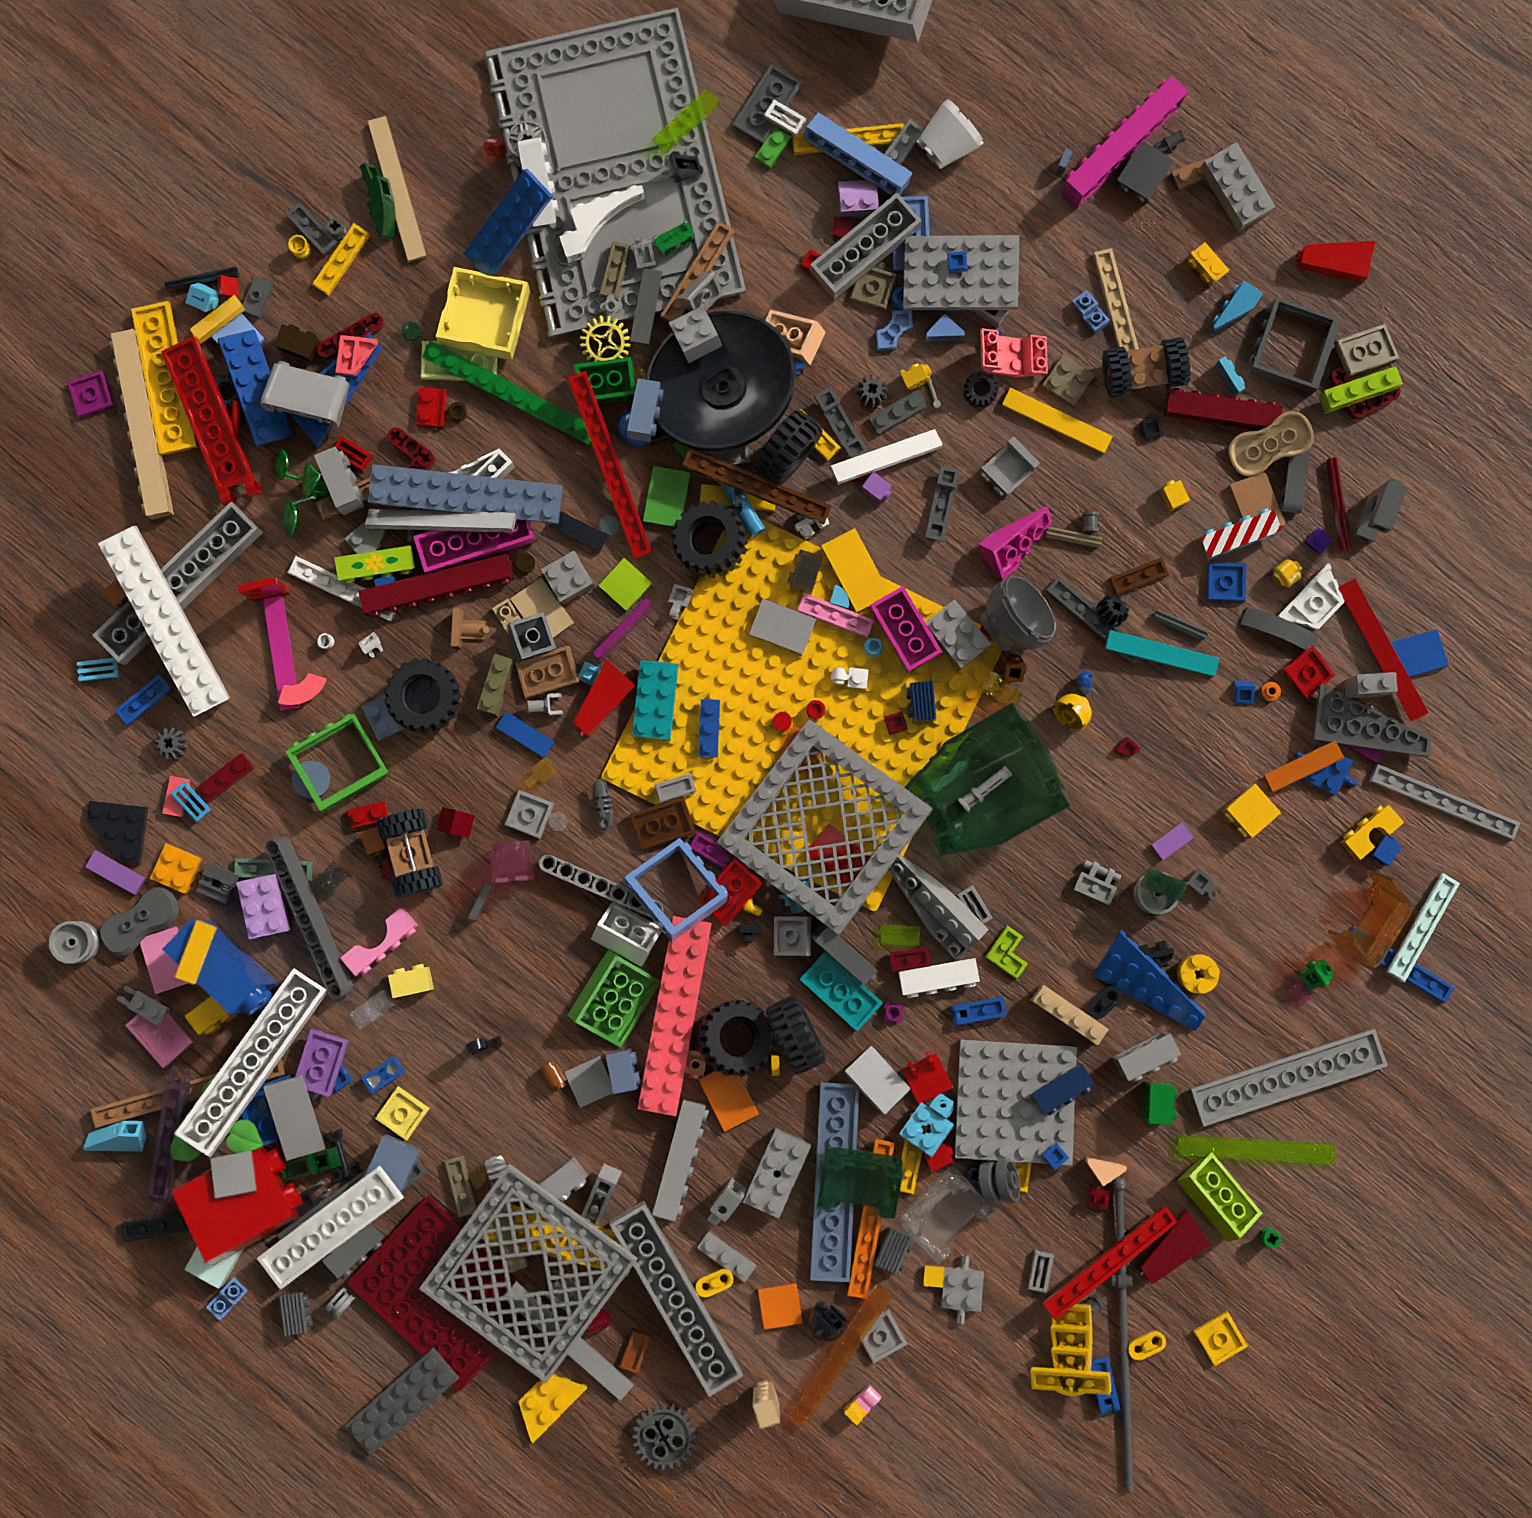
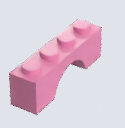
M399 908L385 920L387 935L378 947L367 949L360 945H355L341 957L342 961L355 976L367 974L372 969L370 966L374 962H377V964L386 957L385 953L390 949L392 951L401 945L400 940L405 936L409 938L416 932L415 928L418 924L404 908Z

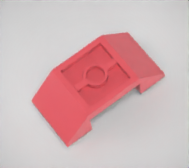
M980 329L981 367L987 374L1011 377L1048 374L1047 337L1029 335L1021 339L999 336L998 330Z

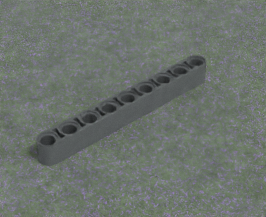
M285 836L269 840L265 845L266 853L325 988L332 999L342 998L353 991V983L291 841Z

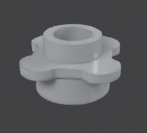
M608 295L607 300L600 305V309L605 311L610 318H614L623 307L622 303L616 301L613 295Z

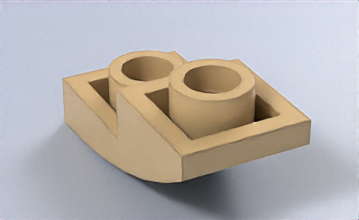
M508 598L492 607L507 633L508 623L521 619Z

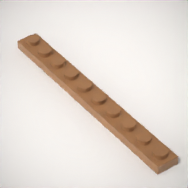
M281 1059L267 1079L285 1074ZM218 1073L92 1108L90 1111L95 1128L200 1099L204 1086Z

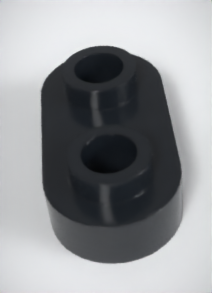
M1114 986L1104 988L1088 1004V1014L1095 1019L1105 1017L1121 1001V991ZM1109 992L1114 994V998L1111 1000L1108 998ZM1096 1005L1100 1007L1098 1013H1095L1093 1010Z

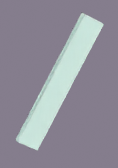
M1444 873L1440 874L1386 973L1401 982L1406 981L1457 890L1459 882Z

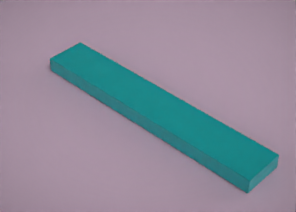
M1113 630L1108 631L1104 648L1109 651L1212 677L1216 676L1219 663L1218 657Z

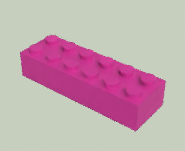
M516 520L513 532L431 530L413 536L426 574L475 562L537 542L531 521Z

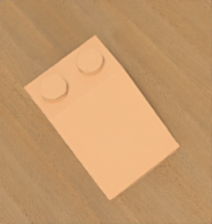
M770 310L765 321L782 334L790 347L794 361H803L804 364L811 365L826 333L817 321Z

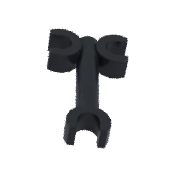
M341 1128L337 1129V1138L333 1137L331 1131L327 1133L328 1139L334 1143L335 1147L337 1146L342 1164L340 1167L330 1170V1172L337 1171L339 1173V1177L334 1179L333 1182H339L348 1176L356 1177L361 1173V1171L356 1173L352 1171V1167L358 1164L357 1161L349 1165L347 1164L341 1142L343 1137V1130Z

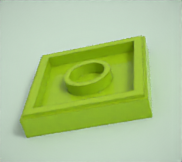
M623 558L598 586L627 612L647 591L652 582Z

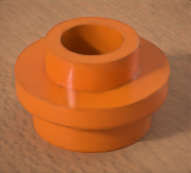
M1268 682L1263 685L1261 694L1265 700L1274 701L1280 697L1281 689L1277 683ZM1269 688L1274 689L1275 692L1273 695L1269 693Z

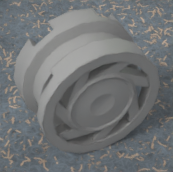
M342 1288L325 1307V1310L333 1314L332 1317L337 1319L353 1302L355 1297L349 1296L347 1290Z

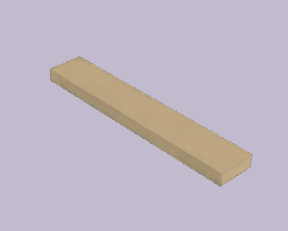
M1110 248L1094 252L1093 258L1117 348L1124 347L1126 351L1139 349L1113 250Z

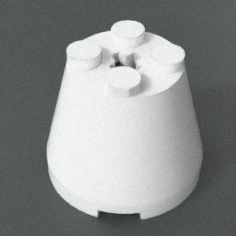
M946 99L940 105L916 141L923 150L925 149L927 152L926 156L931 162H934L940 169L978 149L983 144V139L969 119L967 120L961 112H958L959 108L949 99Z

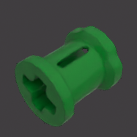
M1264 1228L1259 1234L1260 1241L1270 1248H1276L1281 1243L1280 1234L1271 1228ZM1269 1234L1274 1236L1271 1238V1242L1267 1240L1268 1238H1270Z

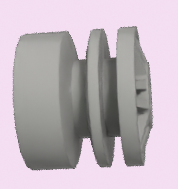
M533 121L519 122L508 133L507 143L512 159L521 169L518 141L541 137V142L545 143L547 148V155H544L545 162L550 157V147L545 131L539 124Z

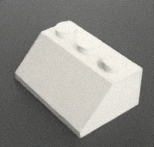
M612 901L597 924L591 940L642 967L662 930L658 925Z

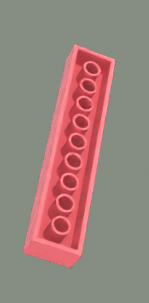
M673 916L672 924L675 927L686 918ZM700 921L673 942L670 940L668 942L638 1109L672 1116L677 1115L712 923Z

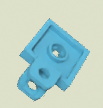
M939 1094L929 1107L921 1102L899 1135L932 1158L954 1127V1124L947 1120L954 1109L953 1101L943 1094ZM942 1104L946 1105L945 1108H941L940 1106ZM931 1126L930 1130L932 1132L924 1135L922 1127Z

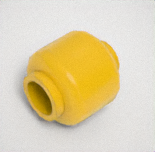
M1286 559L1273 569L1272 578L1278 586L1288 588L1301 579L1302 567L1297 561L1293 562Z

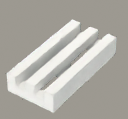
M773 100L764 115V118L794 136L798 135L802 125L806 122L805 117L776 100ZM774 107L786 113L787 115L793 117L794 119L798 120L799 123H796L784 114H781L778 111L774 110Z

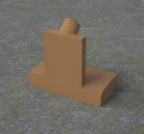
M453 608L451 646L461 649L462 639L485 640V633L489 632V627L485 626L486 621L463 620V610L461 608Z

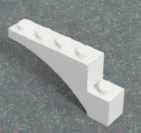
M633 185L625 191L612 192L608 197H598L590 203H580L570 209L576 231L569 230L559 236L568 263L586 258V250L599 230L621 210L645 199L642 185Z

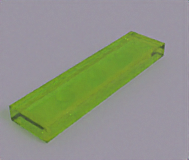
M707 88L652 138L653 141L666 154L718 107L720 101Z

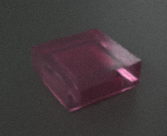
M1304 980L1288 990V993L1299 1007H1302L1316 996L1312 990H1309Z

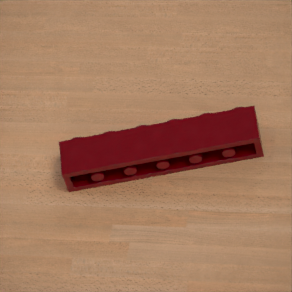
M1173 388L1166 395L1164 416L1262 430L1282 414L1283 406H1279L1275 402H1267L1265 404L1259 403V400L1256 399L1245 401L1240 400L1236 396L1225 398L1216 393L1205 395L1201 391L1185 392L1182 388Z

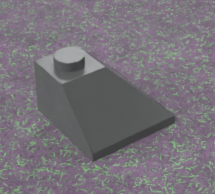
M544 612L508 623L509 647L515 662L556 648Z

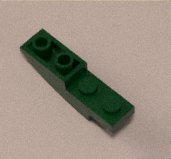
M364 162L359 167L362 172V178L367 185L368 194L372 198L367 203L369 214L373 219L376 227L375 230L379 237L392 240L395 233L396 217L394 197L389 179L380 176L377 166Z

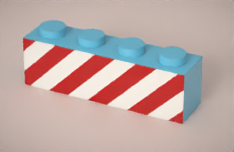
M1263 509L1257 512V516L1252 518L1248 515L1240 518V522L1232 525V522L1222 525L1220 530L1214 531L1210 529L1203 532L1200 542L1207 560L1280 534L1282 528L1275 510Z

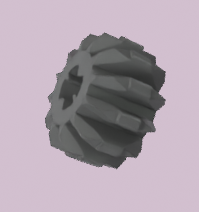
M873 374L870 375L869 380L864 376L863 382H858L857 386L859 389L856 390V394L860 395L858 400L862 401L865 399L864 406L871 402L872 408L875 407V402L881 405L882 400L887 399V395L884 393L888 392V388L884 387L886 381L880 382V376H877L876 380L873 379ZM869 388H872V390L876 389L875 394L869 393Z
M165 728L163 729L164 735L157 733L160 739L154 740V743L159 745L154 749L155 751H160L159 756H165L166 760H171L172 757L177 760L179 757L178 753L181 755L185 754L182 748H188V745L183 744L187 737H182L183 732L180 730L176 731V728H171L170 731ZM169 741H172L173 747H170Z

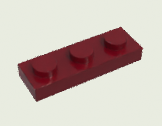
M240 753L197 786L196 789L205 801L210 803L255 767L244 753Z

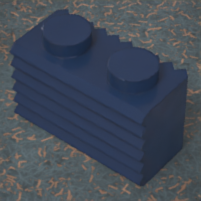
M933 681L910 683L909 688H906V698L910 699L911 707H908V718H912V723L936 721Z

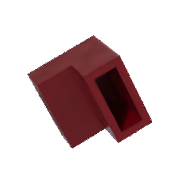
M442 807L436 830L469 838L475 815Z

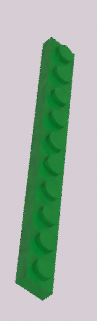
M431 340L429 341L422 355L423 359L589 446L592 442L582 419Z

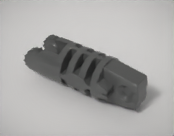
M597 779L593 783V798L600 829L613 827V810L608 784L604 780Z

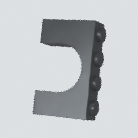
M1389 479L1366 497L1351 538L1371 544L1375 541L1378 531L1383 533L1391 531L1408 486L1403 485V482L1399 480Z

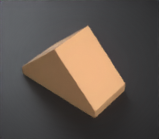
M1085 1157V1162L1102 1186L1111 1182L1127 1169L1123 1164Z

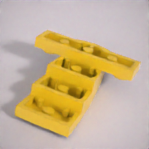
M1075 1304L1058 1319L1054 1320L1052 1318L1051 1336L1053 1347L1051 1352L1054 1368L1032 1367L1030 1370L1032 1389L1052 1390L1068 1396H1079L1085 1393L1110 1395V1373L1091 1371V1305Z

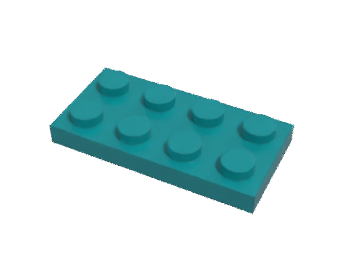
M640 660L633 737L671 740L679 664Z
M826 951L800 978L809 989L857 1032L883 1004L881 1000Z

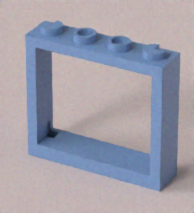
M681 838L624 877L625 886L671 942L724 905L728 897L725 887L715 881L714 874L710 870L707 871L701 858L699 856L695 857L691 852L690 845L687 842H683ZM679 850L717 897L674 927L637 879Z

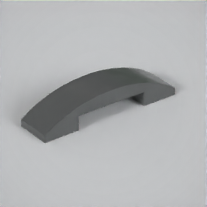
M830 386L816 394L814 397L824 417L849 458L868 453L867 447L860 435L858 436L832 387Z
M945 466L940 468L925 535L927 539L944 542L959 475L958 469Z
M1251 607L1246 608L1240 625L1251 630L1261 631L1292 644L1293 647L1302 651L1306 650L1310 645L1315 646L1318 639L1316 634L1295 623Z

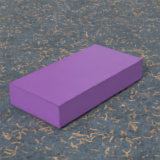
M1181 822L1152 843L1151 847L1160 859L1164 860L1194 837L1183 822Z

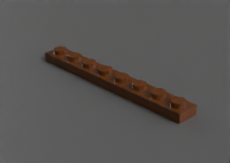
M689 448L682 465L683 468L823 525L832 507L829 504L780 484H775L770 480L692 448Z

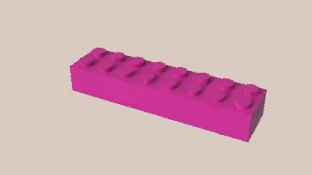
M1173 76L1167 81L1164 79L1158 85V90L1154 94L1151 92L1145 98V103L1141 107L1138 105L1131 112L1132 116L1128 120L1126 118L1122 120L1118 125L1119 129L1115 133L1112 131L1105 138L1106 142L1102 146L1098 144L1091 152L1092 155L1089 158L1085 157L1079 163V168L1075 172L1072 170L1066 176L1061 194L1076 209L1135 153L1142 141L1146 142L1182 106L1188 91Z

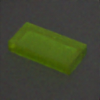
M881 925L880 944L919 946L920 926Z

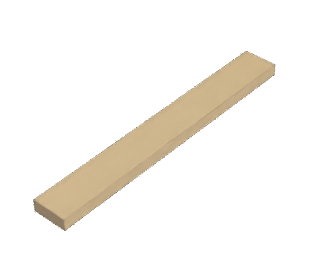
M383 116L369 120L368 124L383 176L389 179L395 204V217L408 262L427 258L387 118Z

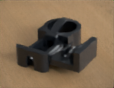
M501 1036L487 1041L482 1037L465 1044L468 1054L474 1055L488 1049L489 1044L490 1046H493V1043L497 1045L498 1041L499 1046H504Z

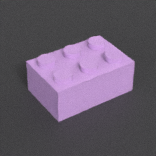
M276 873L236 882L249 939L292 929L285 894Z

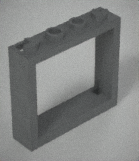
M1276 297L1273 302L1268 304L1266 313L1269 314L1267 320L1264 319L1261 324V337L1258 336L1255 341L1254 347L1257 349L1255 354L1250 356L1248 365H1250L1249 372L1313 394L1319 387L1342 319ZM1277 310L1328 327L1309 382L1258 365Z

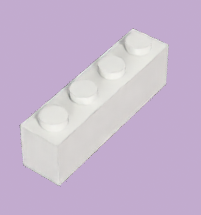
M975 958L898 972L902 995H907V998L917 997L919 992L926 991V995L938 993L937 989L945 988V991L956 990L957 985L964 984V988L976 986L975 982H980Z

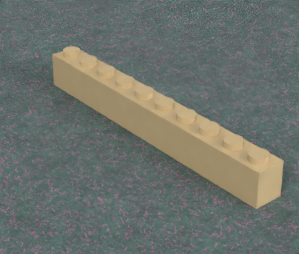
M130 329L111 333L112 340H110V346L115 353L113 362L119 373L117 383L122 389L120 399L122 405L125 406L126 413H124V419L129 425L130 430L127 431L129 441L132 442L133 449H131V455L136 462L134 471L140 482L138 492L143 498L144 503L141 504L142 512L151 520L172 516L174 513L163 456L159 454L136 331Z

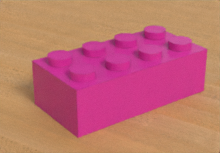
M904 586L870 604L869 610L907 674L941 655L942 650Z

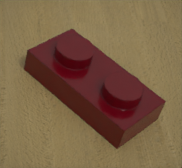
M928 947L889 952L892 972L931 966Z

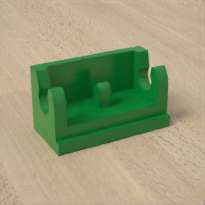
M685 220L683 224L659 236L655 235L652 239L661 257H664L694 242L695 234L688 221Z

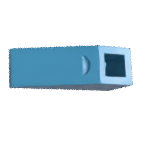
M1246 281L1241 286L1237 284L1231 293L1233 295L1231 301L1226 300L1221 310L1223 313L1221 316L1216 315L1210 324L1213 326L1210 333H1214L1248 315L1263 292Z

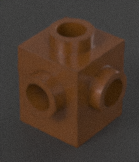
M1014 653L1002 655L1001 662L998 663V673H1000L1004 682H1023L1027 665L1022 657Z

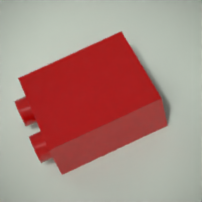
M261 1146L252 1151L257 1189L255 1192L216 1199L212 1170L171 1191L205 1263L215 1265L300 1218L295 1208L303 1204L302 1198L293 1183L286 1187L284 1186L278 1173L285 1170L286 1166L276 1148L267 1152L266 1148Z

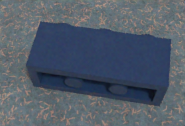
M1078 1064L1030 1093V1096L1041 1114L1045 1115L1047 1113L1050 1116L1058 1111L1057 1107L1064 1103L1066 1106L1075 1100L1074 1096L1081 1093V1095H1084L1091 1091V1086L1094 1085V1082L1083 1064Z

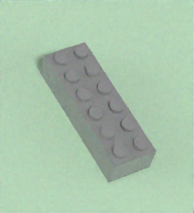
M896 193L811 263L810 272L835 300L900 246L909 236L921 228L922 220L902 197Z

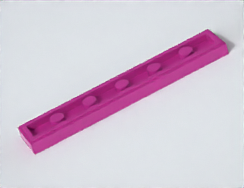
M283 596L263 599L278 698H280L283 686L296 685L297 680ZM280 705L281 711L301 708V705Z

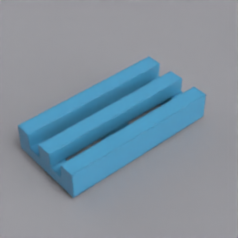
M185 781L170 793L196 822L211 810ZM184 786L205 808L203 812L182 790ZM177 792L199 813L197 817L176 795Z

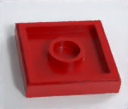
M1311 645L1282 669L1303 699H1308L1319 689L1320 683L1325 684L1335 676L1314 646Z

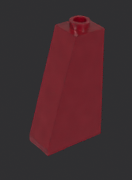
M1187 1210L1181 1211L1176 1217L1177 1223L1162 1234L1139 1262L1138 1266L1141 1270L1138 1273L1145 1282L1148 1280L1151 1284H1154L1210 1246V1243Z

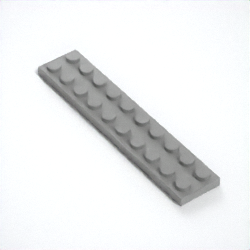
M1370 1029L1190 1088L1201 1124L1202 1126H1207L1387 1067L1388 1065L1376 1030Z

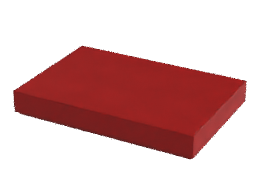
M275 577L237 586L238 592L252 602L290 594L289 587Z
M737 857L730 862L715 880L719 885L725 887L728 897L727 902L712 914L724 926H727L764 884ZM709 887L698 901L704 906L717 896Z

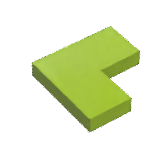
M1006 926L985 958L1015 979H1018L1028 963L1012 952L1023 936L1009 926Z

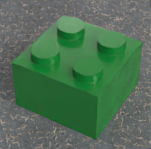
M1144 1081L1143 1121L1149 1124L1173 1125V1120H1176V1108H1173L1174 1100L1177 1099V1089L1174 1088L1173 1084Z

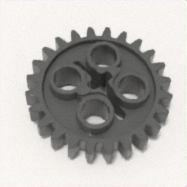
M664 1403L663 1408L656 1404L655 1410L648 1407L649 1414L644 1411L642 1412L643 1419L637 1418L636 1422L639 1425H635L633 1430L638 1433H634L632 1438L638 1440L633 1443V1446H639L636 1454H643L641 1461L646 1458L648 1459L647 1466L653 1462L655 1463V1469H657L659 1464L662 1465L663 1470H665L666 1465L673 1469V1463L680 1466V1459L687 1461L686 1454H692V1450L689 1447H695V1443L691 1440L696 1439V1434H692L696 1427L689 1426L693 1419L686 1420L688 1412L681 1414V1407L676 1411L674 1410V1404L671 1405L670 1409L667 1408L666 1403ZM671 1419L674 1424L667 1427L663 1424V1420ZM655 1421L659 1422L663 1434H668L667 1441L673 1448V1452L670 1451L666 1439L661 1438V1430L659 1429ZM652 1428L656 1431V1435L648 1436L646 1430ZM679 1436L683 1439V1442L675 1444L672 1439ZM658 1446H662L665 1448L666 1452L664 1454H658L655 1448Z

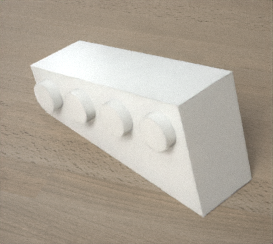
M541 137L518 141L522 170L529 169L551 194L554 193L553 181H549L548 174H551L550 164L545 162L544 155H547L546 144L541 142ZM552 198L533 223V227L556 223V211H559L557 199L553 200Z

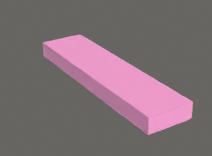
M803 593L797 608V612L867 639L875 621Z

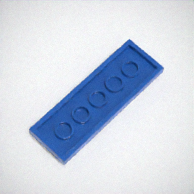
M523 169L463 254L482 274L495 277L553 198V195L529 169Z
M255 329L218 338V344L255 447L292 438L293 434L285 412H277L276 408L274 412L265 411L260 405L270 376V370Z

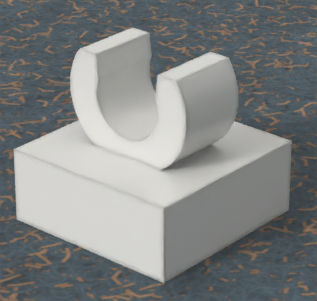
M374 632L359 642L362 651L365 654L369 653L372 658L375 657L372 652L374 648H378L381 652L383 651L380 645L381 642Z

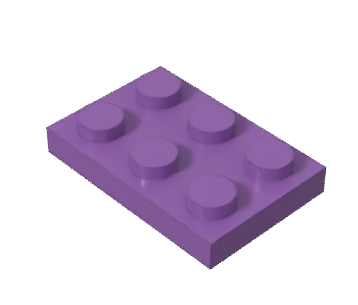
M310 1030L296 1076H303L307 1090L331 1097L349 1040L319 1030Z

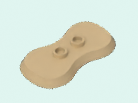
M1290 411L1283 413L1268 427L1259 431L1239 434L1232 440L1229 445V457L1232 465L1243 476L1259 475L1274 461L1283 457L1298 456L1309 450L1314 441L1312 427L1308 419L1299 412Z

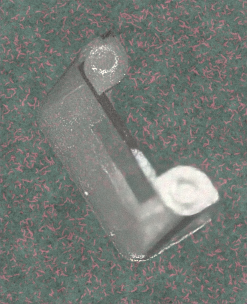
M951 1167L902 1212L899 1222L909 1235L939 1264L949 1254L950 1248L947 1244L949 1240L974 1216L978 1220L987 1219L995 1209L987 1205L983 1196L957 1168Z

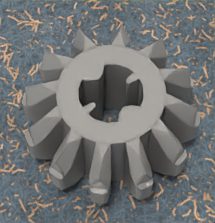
M501 1155L485 1160V1167L492 1187L507 1168Z

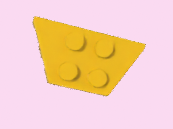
M553 1374L547 1383L540 1379L519 1400L521 1412L532 1443L587 1389L585 1384L581 1385L570 1381V1379L561 1378Z

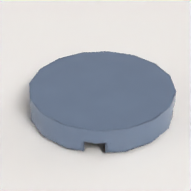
M313 760L301 763L319 797L323 796L328 791L331 782V775L327 767ZM295 769L292 775V786L302 797L313 799Z

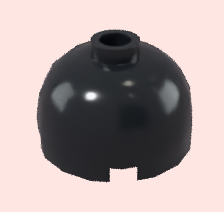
M817 1302L808 1317V1325L812 1335L818 1340L829 1342L837 1340L848 1328V1324H845L847 1321L846 1317L835 1306L830 1305L829 1308L824 1305L826 1302Z

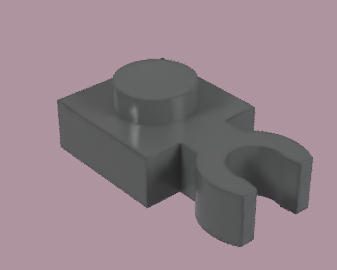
M1197 868L1186 882L1198 894L1203 895L1206 892L1208 899L1211 901H1216V898L1212 896L1214 890L1218 893L1223 892L1221 888L1211 885L1214 880L1200 868Z

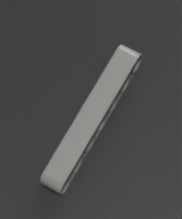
M552 855L541 857L539 866L543 871L651 917L642 905L639 907L632 905L634 895L628 888ZM548 858H551L554 863L550 869L544 867V861ZM564 866L571 868V874L567 877H564L561 872ZM586 873L589 876V881L586 884H581L579 877L581 874ZM600 881H604L607 885L606 890L603 892H599L596 887ZM617 889L624 891V897L620 900H617L614 896V892ZM652 899L663 912V905L659 901Z

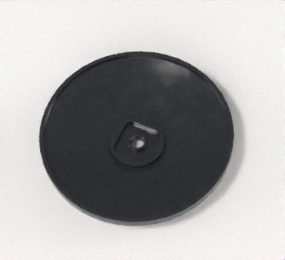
M739 311L707 313L720 338L722 347L689 363L674 332H671L658 347L650 362L646 380L660 382L661 390H664L663 399L658 401L657 406L660 407L659 418H655V420L668 436L689 448L719 452L748 445L765 435L779 422L792 400L796 384V368L792 352L786 340L767 321L755 315ZM721 385H728V388L725 391L719 390Z

